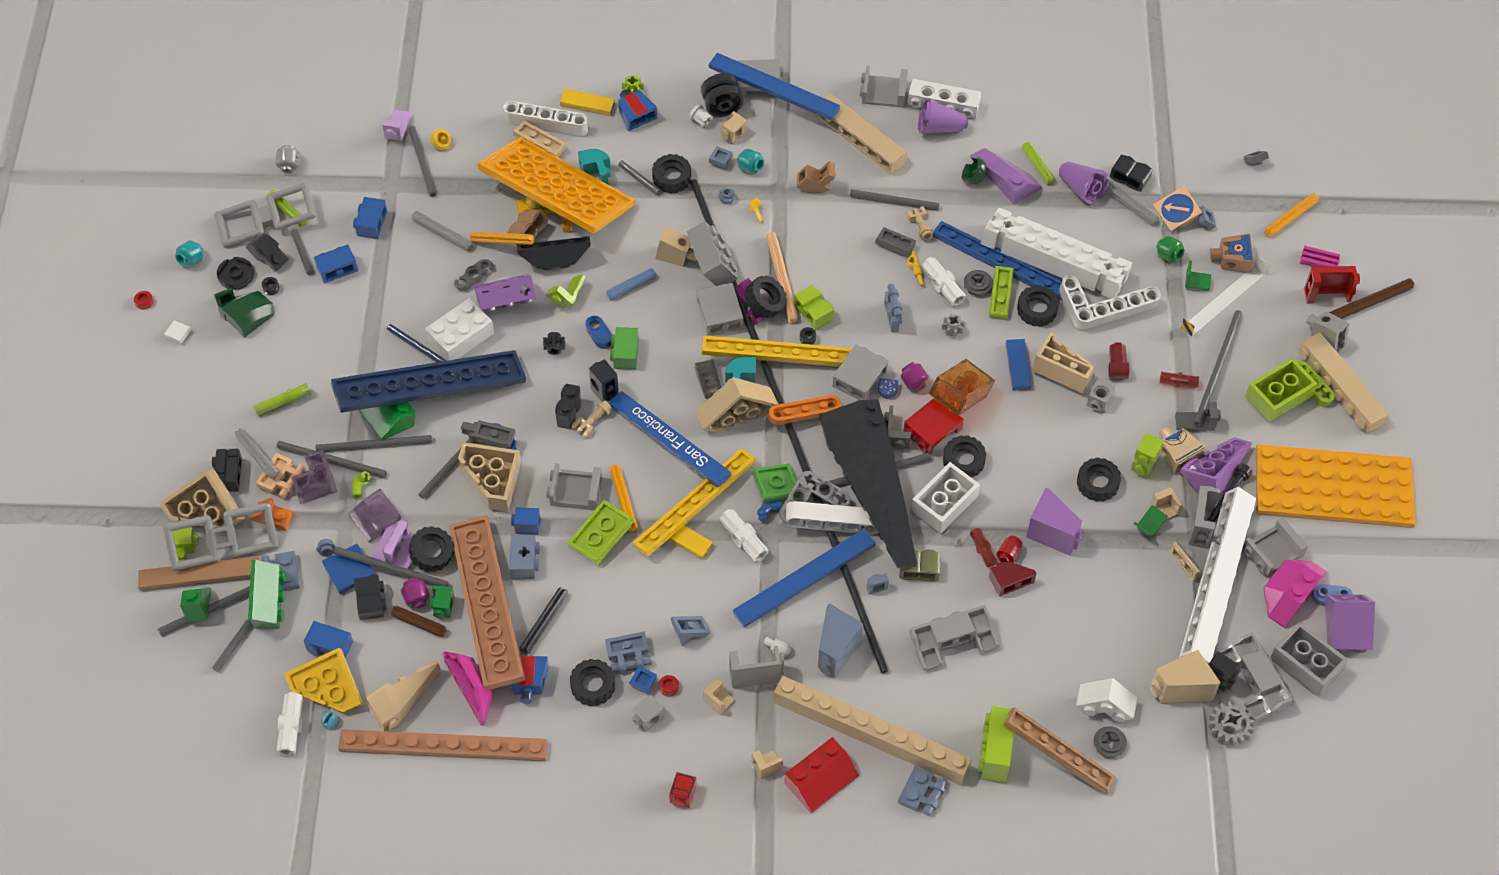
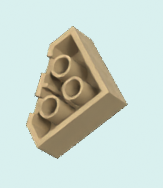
M732 377L711 398L704 402L695 413L703 430L717 433L723 431L725 426L733 424L735 427L747 423L749 418L756 416L758 418L766 417L769 414L770 408L778 405V402L770 387Z
M463 442L458 457L461 472L489 509L509 512L521 466L520 451Z
M206 470L159 502L170 520L184 521L202 516H210L213 528L225 525L224 512L239 509L215 470ZM244 516L232 518L233 526L235 527L246 518Z

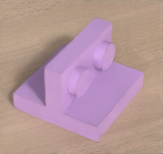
M400 520L397 526L388 525L371 557L411 569L413 561L410 560L409 546L414 533L409 531L408 523Z

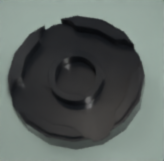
M242 257L226 259L217 269V279L221 286L226 289H242L248 286L254 277L252 264Z

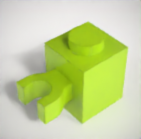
M192 527L172 531L179 562L187 560L186 554L195 553V545L199 544L198 534L194 533Z

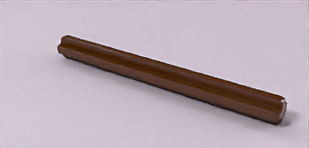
M1408 278L1329 313L1342 319L1414 288L1415 283L1411 278Z

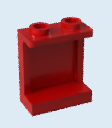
M1356 266L1311 267L1304 286L1306 303H1314L1317 294H1345L1346 301L1351 302L1353 295L1356 294L1357 284H1360V274L1357 273Z
M935 396L904 421L903 432H911L910 439L918 445L920 450L931 455L933 448L953 431L959 433L963 429L964 419L938 396Z

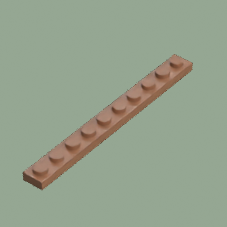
M341 729L338 749L339 752L546 761L547 739Z

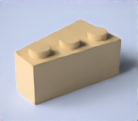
M1051 332L1035 356L1032 371L1083 394L1091 381L1095 367L1078 353L1074 354L1070 351L1067 344L1056 340L1055 335Z

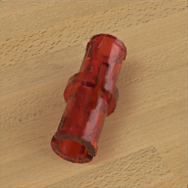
M1161 371L1159 383L1174 384L1176 387L1191 386L1198 388L1199 376L1185 375L1182 372L1177 374ZM1171 378L1186 379L1188 381L1172 380Z
M981 528L973 529L970 532V536L976 545L977 553L981 555L986 567L995 565L997 559L991 550L990 542L984 537Z

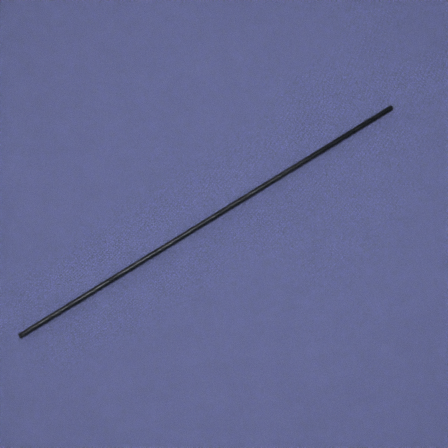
M696 179L690 181L704 220L710 226H714ZM736 280L731 282L735 289L738 286ZM736 293L751 340H759L750 316H747V307ZM759 360L778 405L784 404L768 361ZM792 423L784 424L802 472L810 471ZM808 475L807 477H805L807 484L811 483L815 485L812 488L813 490H815L816 484L810 480L811 476ZM811 493L815 503L823 504L822 499ZM825 530L832 548L838 545L839 542L835 532ZM845 564L840 568L860 621L863 623L864 631L881 674L887 673L889 670L848 565Z

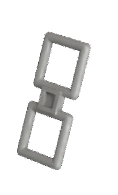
M301 183L268 194L266 196L268 205L260 208L257 207L255 200H250L215 212L222 245L229 247L253 239L259 234L264 233L263 227L274 224L275 229L280 230L315 218L316 211L308 184ZM302 191L308 213L280 222L275 200ZM250 208L256 230L228 239L223 217Z
M262 503L226 511L223 513L225 525L213 528L210 516H202L164 525L163 530L171 568L173 570H180L216 562L219 560L218 548L230 546L233 557L277 548L278 540L270 504ZM264 512L270 542L238 549L232 518ZM204 524L210 555L179 562L172 531Z

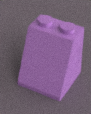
M1045 488L1030 518L1026 538L1070 556L1072 550H1077L1080 544V537L1083 529H1081L1082 520L1050 489Z
M1325 594L1327 643L1338 652L1354 649V652L1366 653V650H1373L1375 601L1364 594Z

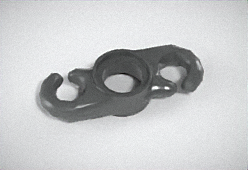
M482 259L469 266L465 270V274L459 277V280L466 281V284L459 285V280L456 279L454 281L455 287L458 290H467L474 284L479 283L482 280V276L488 273V269L481 268L482 265L488 264L489 270H492L493 263L488 259ZM471 272H477L479 274L477 277L474 278L469 276Z

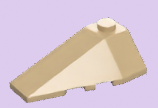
M437 660L417 669L412 676L406 677L404 675L399 678L398 683L392 686L387 683L365 697L371 716L383 731L395 729L441 672Z

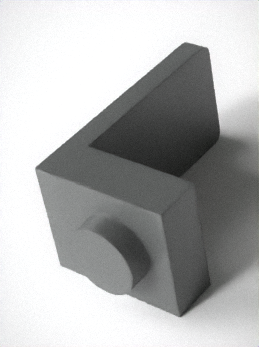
M1209 402L1201 426L1194 425L1197 412L1175 413L1177 430H1215L1217 421L1221 419V411L1217 410V402Z
M890 405L889 412H885L884 421L888 423L887 432L891 447L909 449L911 432L892 431L893 406Z

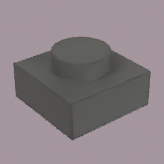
M1259 150L1243 156L1245 163H1250L1253 166L1263 163V160L1269 158L1267 151Z

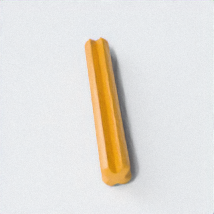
M1315 193L1310 194L1267 226L1264 233L1268 237L1275 235L1315 205L1319 200V196Z
M473 232L470 234V240L478 243L532 245L535 242L534 236L530 234Z
M620 465L610 466V473L621 510L634 518L635 521L628 529V532H636L638 525Z

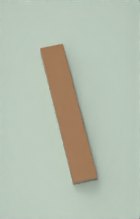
M259 557L222 560L180 570H173L171 566L139 570L138 588L142 591L250 578L251 560H259Z
M1013 707L1010 709L1003 726L1104 795L1109 793L1116 777L1115 775L1017 708Z

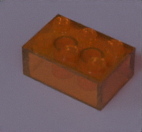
M964 359L937 376L929 394L937 402L947 407L950 412L959 416L985 399L996 380L968 359Z

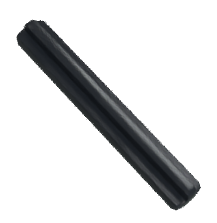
M562 587L557 589L520 645L519 649L522 653L528 655L567 597L568 591Z

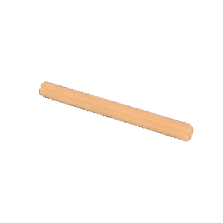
M768 232L766 238L777 280L786 292L785 311L789 323H796L798 315L777 235L775 232Z

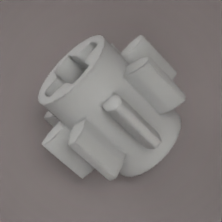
M951 314L948 318L944 317L942 330H946V336L956 337L959 333L963 334L965 321H961L960 315Z

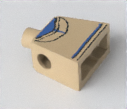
M1165 427L1160 431L1159 434L1164 441L1160 453L1173 474L1181 471L1189 460L1203 457L1206 447L1185 429H1180L1173 433L1169 427Z

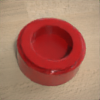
M140 291L134 296V303L138 309L145 310L153 305L152 294L148 291Z
M672 675L662 677L659 681L660 693L667 697L677 694L679 691L678 679Z

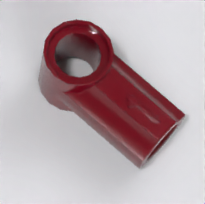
M1115 342L1109 346L1110 362L1108 376L1109 378L1128 379L1130 367L1129 362H1127L1126 345H1123L1121 342Z

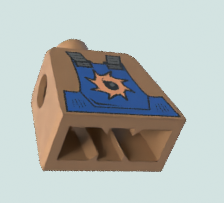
M1250 234L1222 238L1219 248H1210V259H1220L1223 270L1252 272L1254 261Z

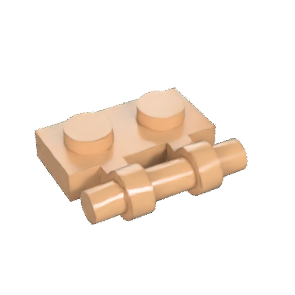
M276 453L270 462L277 469L278 476L271 479L263 471L256 481V485L272 494L279 488L281 491L278 496L285 499L293 491L295 483L302 478L305 467L299 464L294 469L292 468L294 465L293 460ZM286 475L291 476L287 482L283 481Z

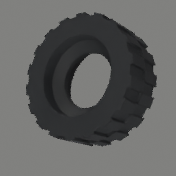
M678 154L663 155L653 163V183L662 192L670 194L679 193V191H683L689 186L692 178L691 165L683 156ZM675 168L681 174L676 179H667L663 176V172L666 169Z
M767 275L759 276L745 290L747 305H749L751 311L762 318H772L786 306V292L783 286L780 285V282L776 281L773 277ZM760 289L765 290L771 296L772 304L766 303L759 294Z
M1033 285L1029 288L1027 287L1020 293L1018 299V316L1026 324L1042 327L1043 325H1049L1057 316L1059 299L1057 294L1046 286ZM1032 300H1042L1046 302L1047 309L1044 312H1035L1029 308V303Z
M960 435L947 442L943 454L944 466L951 462L971 478L979 475L980 471L984 469L986 452L980 440L978 441L975 437H970L969 435ZM959 450H968L974 455V460L967 465L960 464L956 461L955 454Z
M1096 457L1095 459H1089L1087 462L1085 461L1080 467L1077 476L1079 492L1084 497L1095 502L1110 500L1117 494L1121 482L1120 470H1118L1117 465H1114L1112 461H1108L1105 458ZM1094 472L1104 473L1108 477V484L1104 487H1096L1090 483L1089 477Z
M430 526L419 529L413 535L410 542V560L413 561V564L418 569L425 570V572L442 570L449 564L453 555L454 543L451 540V536L439 527ZM426 541H435L440 545L441 553L437 557L429 558L423 554L421 548Z
M599 659L583 660L571 671V692L581 704L598 706L601 703L604 704L612 697V693L615 691V676L612 668L606 662H602ZM589 674L599 675L603 680L602 686L596 691L586 690L582 684L585 676Z

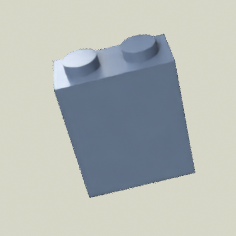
M830 603L826 608L819 647L818 668L823 674L831 675L835 678L860 645L863 623Z

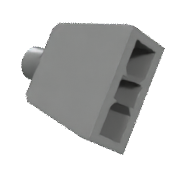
M1324 312L1318 317L1311 314L1307 318L1306 323L1312 327L1311 336L1320 332L1337 353L1346 348L1349 330L1348 322L1329 312Z

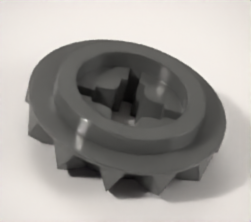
M973 270L964 277V289H967L969 293H974L976 296L978 294L984 296L993 287V279L985 271ZM975 282H981V285L975 286Z
M1106 726L1100 728L1095 733L1093 745L1096 747L1097 753L1100 752L1104 757L1114 758L1124 752L1127 746V739L1120 729ZM1108 736L1111 742H1115L1112 749L1109 747V744H1105Z

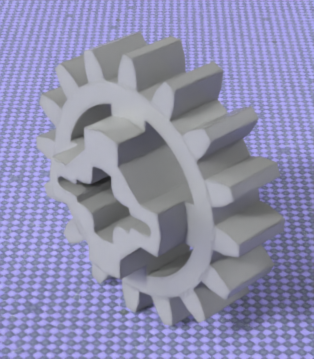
M1228 701L1227 706L1220 703L1219 708L1215 707L1209 717L1208 727L1213 728L1211 735L1217 734L1216 740L1223 739L1224 745L1228 741L1231 742L1232 746H1235L1236 741L1242 745L1244 739L1249 740L1250 734L1254 730L1252 726L1255 721L1250 719L1252 713L1245 712L1247 707L1239 708V703H1236L1235 706H1232L1230 701ZM1221 716V722L1218 723V718ZM1242 724L1245 725L1244 731H1242Z

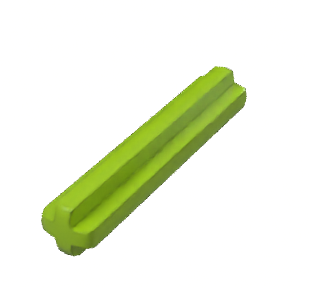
M1031 142L1024 143L1023 151L1047 185L1053 183L1055 177Z
M272 189L267 193V195L277 191ZM283 197L275 200L276 206L289 218L302 215ZM306 221L298 223L297 225L299 227H302L306 224Z

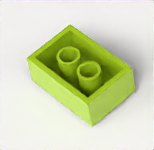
M1291 358L1251 382L1245 397L1269 422H1272L1313 397L1318 383L1294 358Z
M992 706L990 713H986L978 772H982L981 780L1006 783L1014 732L1003 726L1010 708Z

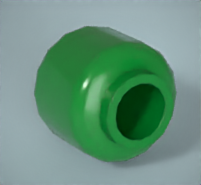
M1166 236L1159 240L1156 246L1158 256L1170 263L1179 261L1185 252L1183 243L1171 236Z

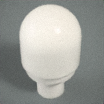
M766 637L763 644L770 647V651L773 654L774 646H778L779 653H783L784 657H787L791 652L790 645L781 639L776 638L772 640Z

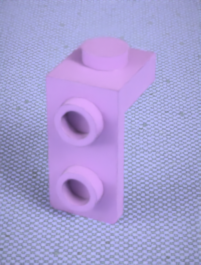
M394 110L391 120L383 121L382 127L385 139L403 140L411 118V112Z

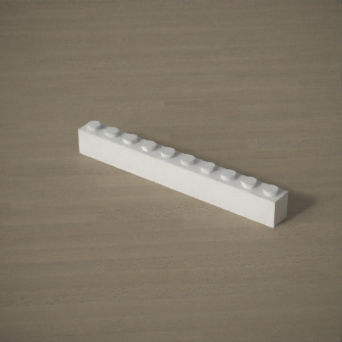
M1239 487L1225 492L1179 658L1197 649L1208 664L1213 658L1256 498Z

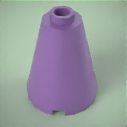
M924 99L921 105L924 109L919 113L918 118L919 134L962 132L963 129L967 128L968 119L965 114L930 99Z
M1069 161L1063 163L1059 168V176L1088 204H1094V200L1097 197L1100 199L1107 190L1109 184L1107 176L1109 175L1103 170Z

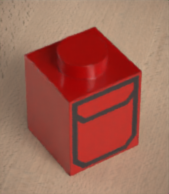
M676 772L669 793L670 803L679 808H690L697 786V778Z

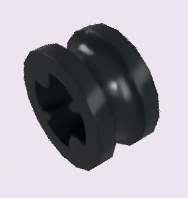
M274 277L263 279L261 284L266 295H275L280 288L277 279Z
M805 327L800 331L801 344L813 345L816 342V331L813 328Z

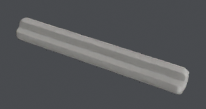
M1109 180L1106 190L1109 194L1152 226L1158 222L1159 217Z
M415 211L412 214L413 221L462 249L469 251L473 247L472 241L421 212Z
M242 428L235 431L237 439L268 477L273 479L275 476H278L277 469L246 431Z

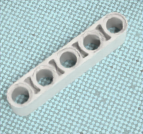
M508 101L503 106L505 121L508 124L519 126L525 120L541 130L573 136H584L588 132L587 117L583 113L516 101Z
M797 501L786 504V524L789 527L857 533L865 529L868 534L878 533L875 525L871 524L867 511H864L861 507Z

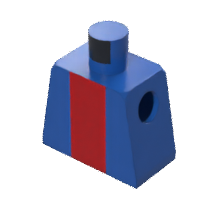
M623 90L620 93L621 98L618 100L619 113L628 131L657 119L656 105L641 91L631 94L628 90Z
M520 656L525 681L513 683L512 689L513 694H520L521 703L530 704L532 703L533 695L543 693L549 669L548 656Z

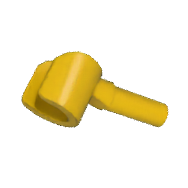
M754 198L750 201L749 209L752 212L754 211L759 222L762 223L764 220L758 209L762 204L758 198Z

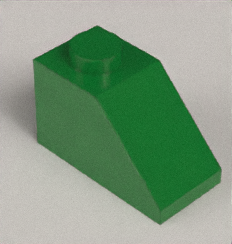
M210 587L182 591L180 607L187 622L207 619L211 596Z

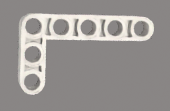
M1067 275L1064 277L1059 288V293L1073 325L1079 330H1085L1151 310L1156 307L1161 297L1159 289L1147 287L1089 305L1075 276Z

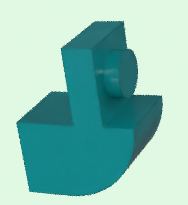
M600 149L578 151V161L581 170L589 175L597 173L599 180L609 185L608 177H611V166L608 154Z
M739 357L732 360L725 370V383L732 377L756 383V357Z

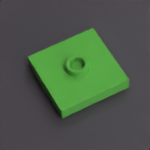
M789 463L755 468L752 471L763 503L786 500L796 483ZM796 491L793 494V499L800 498L801 492Z

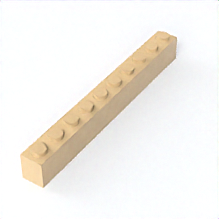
M782 676L774 691L775 704L940 777H945L947 780L961 786L970 769L972 758L785 676Z

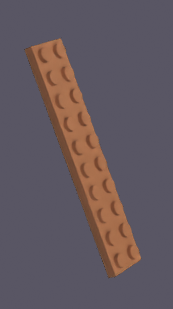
M488 516L451 524L449 527L454 543L483 686L487 690L525 681Z

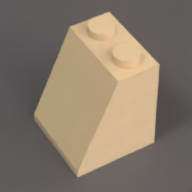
M1197 649L1157 668L1150 685V691L1153 697L1157 698L1161 704L1211 702L1214 700L1220 681Z

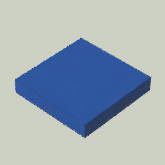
M358 544L346 549L364 555ZM336 554L322 560V564L339 594L355 587L354 578L375 576L370 565Z

